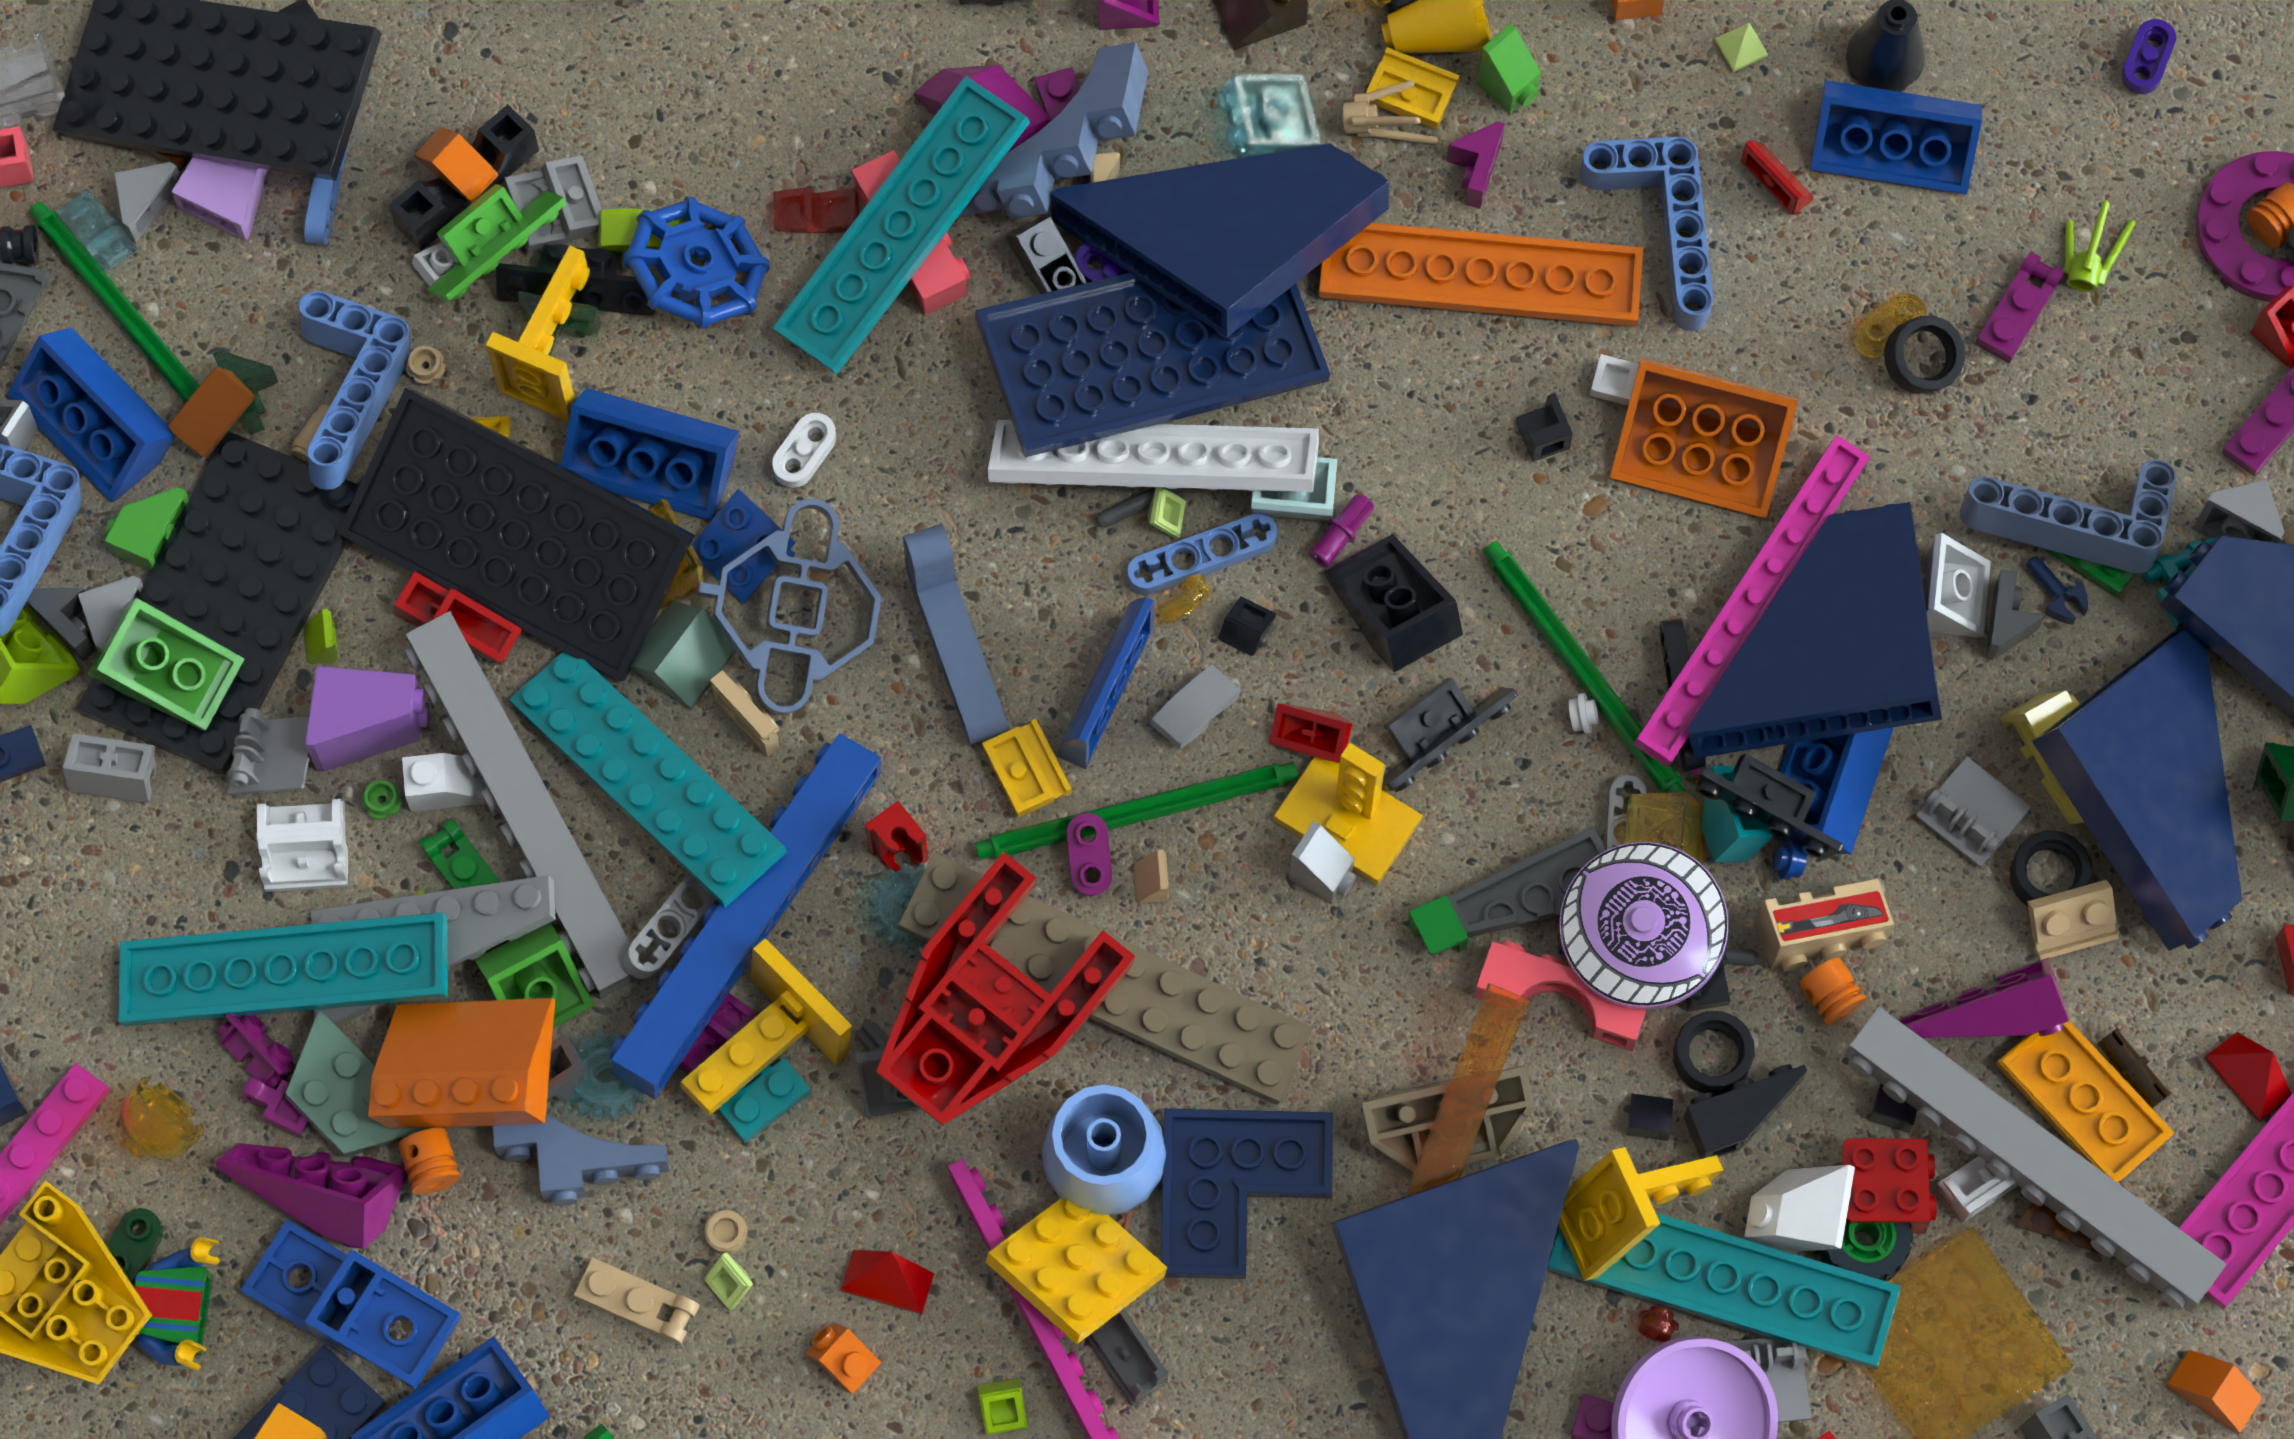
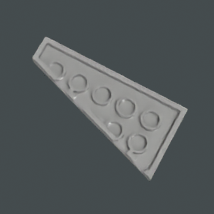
M549 875L312 910L311 922L312 924L443 912L447 916L448 972H450L451 967L467 959L472 961L486 954L485 950L506 940L511 942L556 920L554 880ZM373 1005L314 1010V1020L316 1015L322 1011L336 1024L351 1016L356 1018L368 1012L367 1008Z

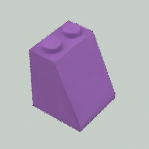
M317 666L305 741L306 748L316 770L325 772L420 741L422 727L428 728L431 706L430 703H425L426 692L425 689L420 688L416 675Z

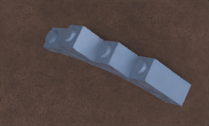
M1136 42L1099 48L1089 75L1068 105L1042 130L1006 153L958 217L1005 209L1010 219L1047 214L1054 180L1091 175L1099 141L1135 136L1148 75V69Z
M547 1113L545 1124L492 1125L494 1148L499 1158L505 1157L507 1161L518 1162L531 1158V1154L537 1153L541 1194L545 1202L552 1201V1205L555 1206L572 1205L577 1203V1198L587 1197L586 1181L592 1180L593 1184L607 1185L616 1183L618 1177L635 1175L637 1180H651L660 1177V1172L670 1171L665 1145H628L600 1140L565 1126Z

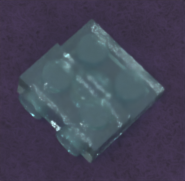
M1233 74L1219 92L1218 108L1221 113H1227L1230 124L1226 131V142L1229 148L1236 150L1237 158L1321 145L1305 74Z

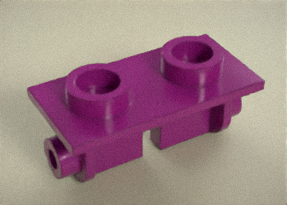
M227 1013L225 1017L230 1022L223 1024L217 1032L221 1036L220 1043L238 1062H244L252 1054L254 1058L245 1069L254 1079L277 1090L283 1079L282 1076L293 1074L296 1065L292 1062V1053L284 1045L274 1042L266 1034V1026L257 1016H234Z

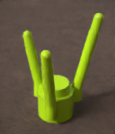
M2104 200L2101 204L2088 250L2079 252L2075 258L2074 223L2072 220L2066 221L2065 262L2063 266L2066 272L2064 277H2067V285L2078 291L2094 292L2098 286L2103 287L2105 285L2108 272L2136 225L2135 220L2131 219L2128 221L2102 265L2101 257L2096 252L2109 208L2107 200Z

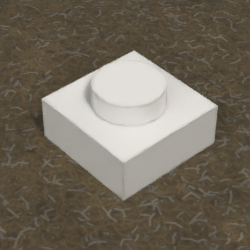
M1601 354L1590 396L1629 406L1639 364Z

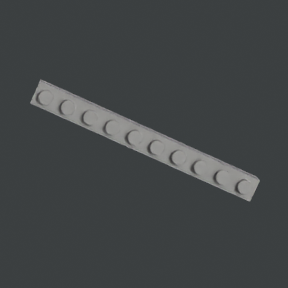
M449 611L406 633L409 647L404 649V652L414 671L421 668L424 671L429 682L423 684V687L433 706L435 707L441 703L448 717L443 719L442 722L451 740L454 742L460 739L467 752L462 754L461 757L470 775L474 777L479 774L486 788L480 792L490 812L499 810L505 824L499 827L510 848L518 845L525 859L520 861L519 865L525 877L532 878L549 875L554 880L555 917H557L564 930L558 933V935L562 939L569 955L576 953L583 965L577 971L587 991L596 989L600 999L638 980L631 976L623 965V955L631 944L451 612Z
M1878 1007L1844 1053V1056L1849 1059L1848 1064L1854 1071L1866 1078L1871 1075L1884 1085V1092L1893 1100L1899 1103L1906 1101L1918 1110V1117L1928 1126L1935 1129L1941 1127L1953 1136L1951 1140L1960 1150L1967 1154L1976 1153L1988 1162L1986 1167L1995 1176L2003 1180H2007L2009 1177L2017 1182L2016 1184L2022 1188L2021 1193L2025 1198L2038 1206L2044 1204L2057 1214L2055 1216L2057 1221L2065 1228L2073 1232L2079 1230L2092 1240L2090 1244L2096 1251L2108 1258L2112 1256L2126 1265L2125 1270L2135 1280L2143 1284L2147 1282L2152 1284L2162 1292L2160 1294L2161 1298L2170 1306L2178 1310L2184 1308L2190 1312L2201 1301L2227 1265L1881 1007Z

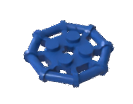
M685 197L682 202L653 211L643 210L637 216L638 225L628 251L623 254L624 266L631 269L648 299L647 305L652 310L656 308L697 324L699 329H708L709 324L740 314L750 315L756 309V298L764 275L770 270L769 260L762 256L744 225L746 220L740 215L734 217L697 202L695 197ZM681 218L685 220V223L672 227L667 224ZM701 221L719 227L722 230L715 228L713 232L708 229H705V223ZM651 234L662 240L658 250L646 249ZM734 238L743 255H739L730 239ZM694 254L697 259L703 258L706 262L703 266H697L690 261L691 255ZM647 266H656L664 279L660 287ZM737 270L748 274L744 286L734 281ZM673 291H675V294L682 300L690 301L695 299L696 306L676 299L669 295ZM726 294L731 300L710 307V298Z

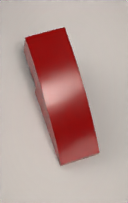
M414 571L392 610L393 614L417 627L450 611L472 653L500 665L504 662L523 630L455 589L451 588L448 591Z

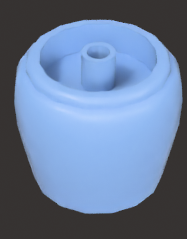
M1105 1084L1084 1088L1069 1097L1061 1105L1047 1125L1041 1153L1046 1178L1059 1198L1065 1201L1069 1200L1080 1208L1089 1209L1091 1213L1109 1216L1127 1213L1148 1199L1161 1180L1166 1158L1161 1126L1147 1105L1126 1089Z

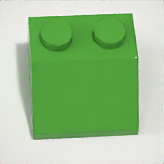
M551 923L511 942L509 941L475 959L495 1000L553 998L555 1000L553 1028L595 1006L562 939Z

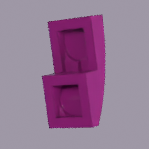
M729 993L678 1068L689 1075L758 1014Z

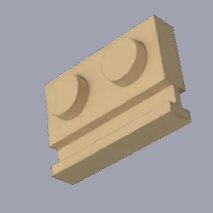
M723 670L710 680L713 684L711 687L714 700L768 758L780 748L777 735L779 727L766 712H761L756 707L744 687L739 683L735 684Z
M2107 880L2027 901L2032 937L2035 940L2034 953L2039 960L2119 939L2115 927L2117 920L2113 889Z

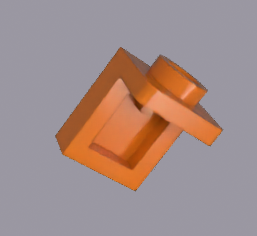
M837 1323L825 1326L819 1330L811 1341L812 1346L806 1352L811 1360L818 1362L851 1394H854L882 1363L848 1328Z

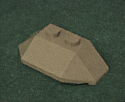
M1518 1066L1471 1074L1396 1091L1361 1102L1369 1143L1415 1174L1424 1175L1501 1157L1527 1117L1534 1110L1535 1104L1526 1066Z

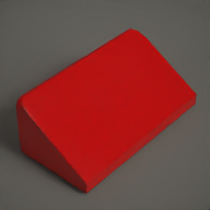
M1749 140L1745 143L1741 162L1790 214L1794 216L1812 202L1813 195L1763 143Z

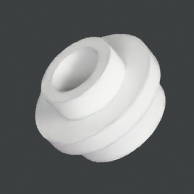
M1585 693L1578 694V698L1569 699V713L1574 732L1584 731L1585 734L1592 733V725L1599 723L1595 700H1588Z

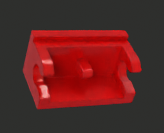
M896 801L865 824L868 851L872 856L877 854L892 873L899 876L903 874L900 865L894 861V857L898 853H907L910 856V860L919 867L929 860L926 834L899 801Z

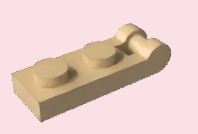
M593 1257L574 1293L576 1300L676 1344H682L687 1334L684 1328L689 1318H694L700 1307L697 1302L685 1296L674 1294ZM664 1307L674 1310L669 1322L659 1319Z

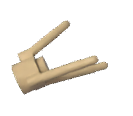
M1412 80L1370 93L1354 94V102H1345L1343 105V123L1346 134L1357 133L1358 137L1372 136L1416 143H1438V138L1434 136L1378 128V125H1411L1420 123L1419 117L1378 116L1377 105H1369L1371 101L1412 88L1414 86V81Z

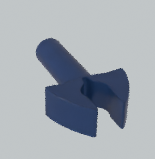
M2038 556L2028 560L2026 568L2052 596V603L2045 609V613L2049 617L2066 624H2074L2076 617L2065 607L2064 600L2076 604L2079 611L2084 616L2086 615L2088 597L2081 581L2074 587L2064 586Z

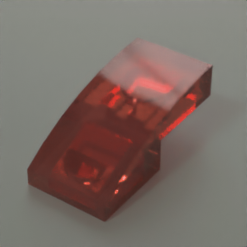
M812 187L774 191V229L776 231L791 233L846 232L859 215V194L855 188L816 193Z

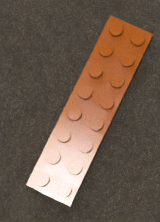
M1371 223L1322 262L1319 298L1637 327L1644 247Z

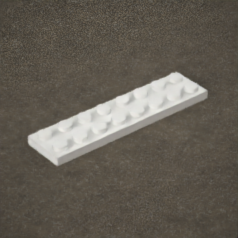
M997 419L988 466L989 482H1003L1007 484L1037 483L1046 485L1126 486L1130 488L1166 487L1169 489L1203 488L1208 490L1236 489L1248 491L1313 492L1319 447V429L1157 424L1024 457L1012 420Z

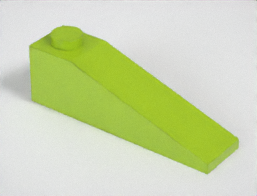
M29 606L22 608L11 629L6 634L0 636V704H26L75 677L80 671L63 640L55 632L47 634L34 621L37 614Z

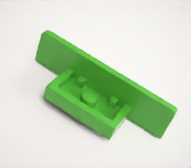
M495 184L436 233L456 262V265L428 287L427 290L432 296L446 302L460 298L468 291L469 285L478 277L492 272L498 266L499 260L507 253L519 249L529 240V235L536 229L555 220L559 214L558 211L567 202L563 196L546 190L522 211H519L505 188Z

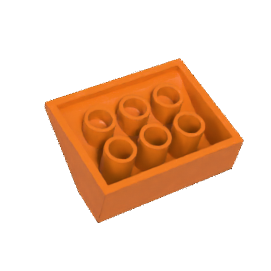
M1642 357L1610 478L1767 518L1797 407L1798 397Z
M553 998L397 1004L372 1073L368 1117L389 1129L545 1124L555 1000Z

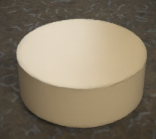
M722 1210L716 1212L708 1219L705 1225V1237L713 1251L718 1254L727 1252L731 1255L744 1247L748 1238V1230L744 1219L738 1213Z

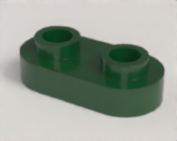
M143 1208L134 1209L126 1213L106 1245L116 1260L125 1261L123 1271L133 1286L135 1285L137 1273L146 1269L161 1243L164 1233L163 1225L155 1213ZM145 1223L147 1227L143 1234L134 1235L132 1233L133 1227L136 1224Z

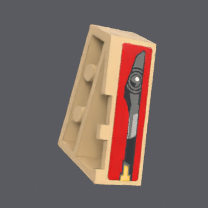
M1874 879L1833 887L1830 889L1831 893L1812 898L1811 892L1799 893L1796 896L1798 902L1778 905L1776 898L1764 900L1755 926L1770 969L1774 970L1783 967L1784 971H1793L1807 965V960L1822 956L1824 960H1830L1846 954L1847 949L1862 945L1863 949H1869L1887 941L1886 937H1889L1895 924L1879 880Z

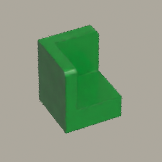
M1447 894L1409 911L1407 924L1414 938L1420 935L1431 956L1454 946L1458 952L1467 948L1469 937Z

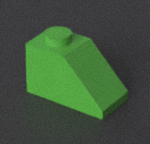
M1510 23L1482 47L1477 83L1509 113H1512L1520 105L1522 107L1528 106L1540 91L1538 87L1541 71L1519 32Z
M177 487L123 506L118 517L111 518L104 533L105 543L111 555L150 572L189 501L186 490Z

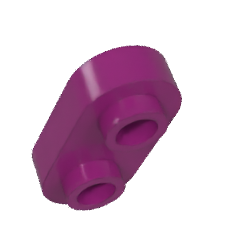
M1081 813L1074 816L1066 827L1070 880L1073 887L1080 893L1095 896L1103 893L1112 881L1108 828L1101 817L1092 813ZM1084 826H1091L1095 830V837L1089 842L1083 841L1080 837V831ZM1089 867H1095L1099 871V878L1094 883H1088L1084 878V873Z

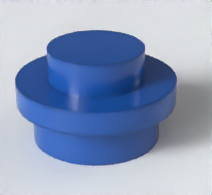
M1790 838L1786 839L1783 845H1778L1773 857V867L1778 870L1779 878L1789 880L1791 877L1799 878L1805 869L1807 853L1802 850V845H1799L1798 842Z

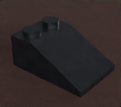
M1393 534L1324 571L1326 579L1372 649L1393 672L1404 668L1463 635L1456 600Z

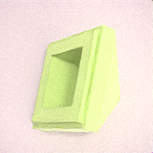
M1750 23L1716 37L1714 40L1732 72L1768 57L1767 51Z
M1156 487L1147 514L1149 523L1175 539L1180 538L1186 500L1164 487Z
M727 1252L721 1255L704 1277L705 1282L729 1311L736 1307L753 1285L747 1272Z

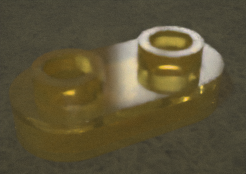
M1902 293L1894 296L1864 317L1858 323L1854 333V344L1857 350L1870 358L1884 356L1887 339L1898 325L1913 318L1927 315L1924 302L1916 295ZM1903 307L1910 308L1913 314L1909 316L1904 315L1900 309ZM1877 329L1882 333V336L1873 337L1869 331Z

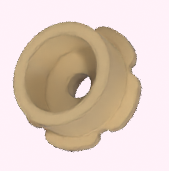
M419 346L410 353L406 362V372L410 377H414L415 382L430 384L433 379L438 380L443 376L445 372V364L442 362L444 357L439 350L433 347ZM424 363L430 365L427 369L422 368Z

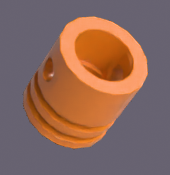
M2284 182L2264 197L2261 202H2258L2247 211L2246 218L2250 229L2268 247L2274 249L2280 247L2283 242L2288 240L2289 232L2294 226V184Z
M1840 957L1832 958L1817 966L1798 983L1813 1008H1819L1817 1011L1819 1017H1825L1823 1019L1825 1026L1833 1025L1848 1017L1868 999L1865 994H1860L1862 989L1859 985H1855L1856 980Z
M431 1128L405 1137L398 1143L406 1174H409V1183L412 1184L411 1190L413 1194L437 1192L454 1185L461 1179L460 1173L457 1171V1163L454 1161L455 1157L446 1129Z

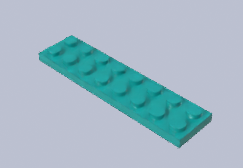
M965 76L772 327L773 330L837 375L1029 125L1030 121L1027 116Z
M562 652L509 699L512 707L725 908L787 853L784 845L584 659H577Z
M443 912L120 942L119 1023L123 1026L226 1018L225 1015L227 1013L234 1016H249L448 998L447 916Z
M1656 1213L1660 1221L1659 1226L1598 1278L1584 1281L1561 1228L1559 1229L1548 1263V1271L1785 1343H1797V1345L1804 1346L1806 1349L1877 1370L1900 1294L1901 1286L1659 1213Z

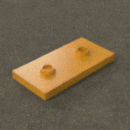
M2070 1020L2062 1023L2063 1029L2047 1036H2039L2038 1032L2028 1035L1998 1060L1996 1066L2079 1155L2117 1183L2122 1181L2174 1135V1131Z

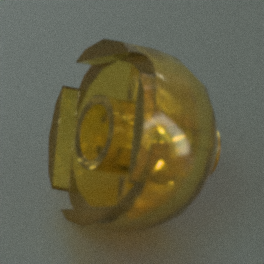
M145 1076L129 1090L122 1100L119 1121L120 1127L126 1136L123 1142L138 1157H143L144 1154L159 1160H169L178 1157L198 1142L204 1135V1127L200 1123L195 1128L194 1124L187 1118L193 1117L195 1112L179 1095L161 1082L154 1088L147 1085L150 1077Z

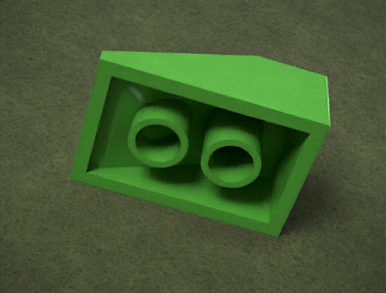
M135 598L124 607L88 675L126 696L205 731L241 667L244 658L140 599Z

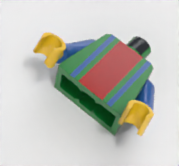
M199 1237L192 1243L191 1247L177 1251L151 1264L147 1271H140L136 1275L134 1288L152 1316L135 1339H137L138 1347L160 1365L186 1366L194 1371H199L201 1365L193 1362V1358L195 1355L201 1356L202 1351L206 1352L203 1341L213 1276L207 1267L201 1266L203 1264L211 1266L219 1264V1257L209 1255L212 1246L219 1245L218 1240Z

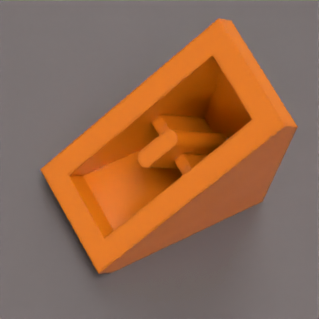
M440 127L414 155L417 160L471 204L498 177V173L459 133Z
M2192 1350L2187 1352L2166 1384L2168 1388L2237 1434L2241 1432L2262 1400L2259 1393L2234 1364Z

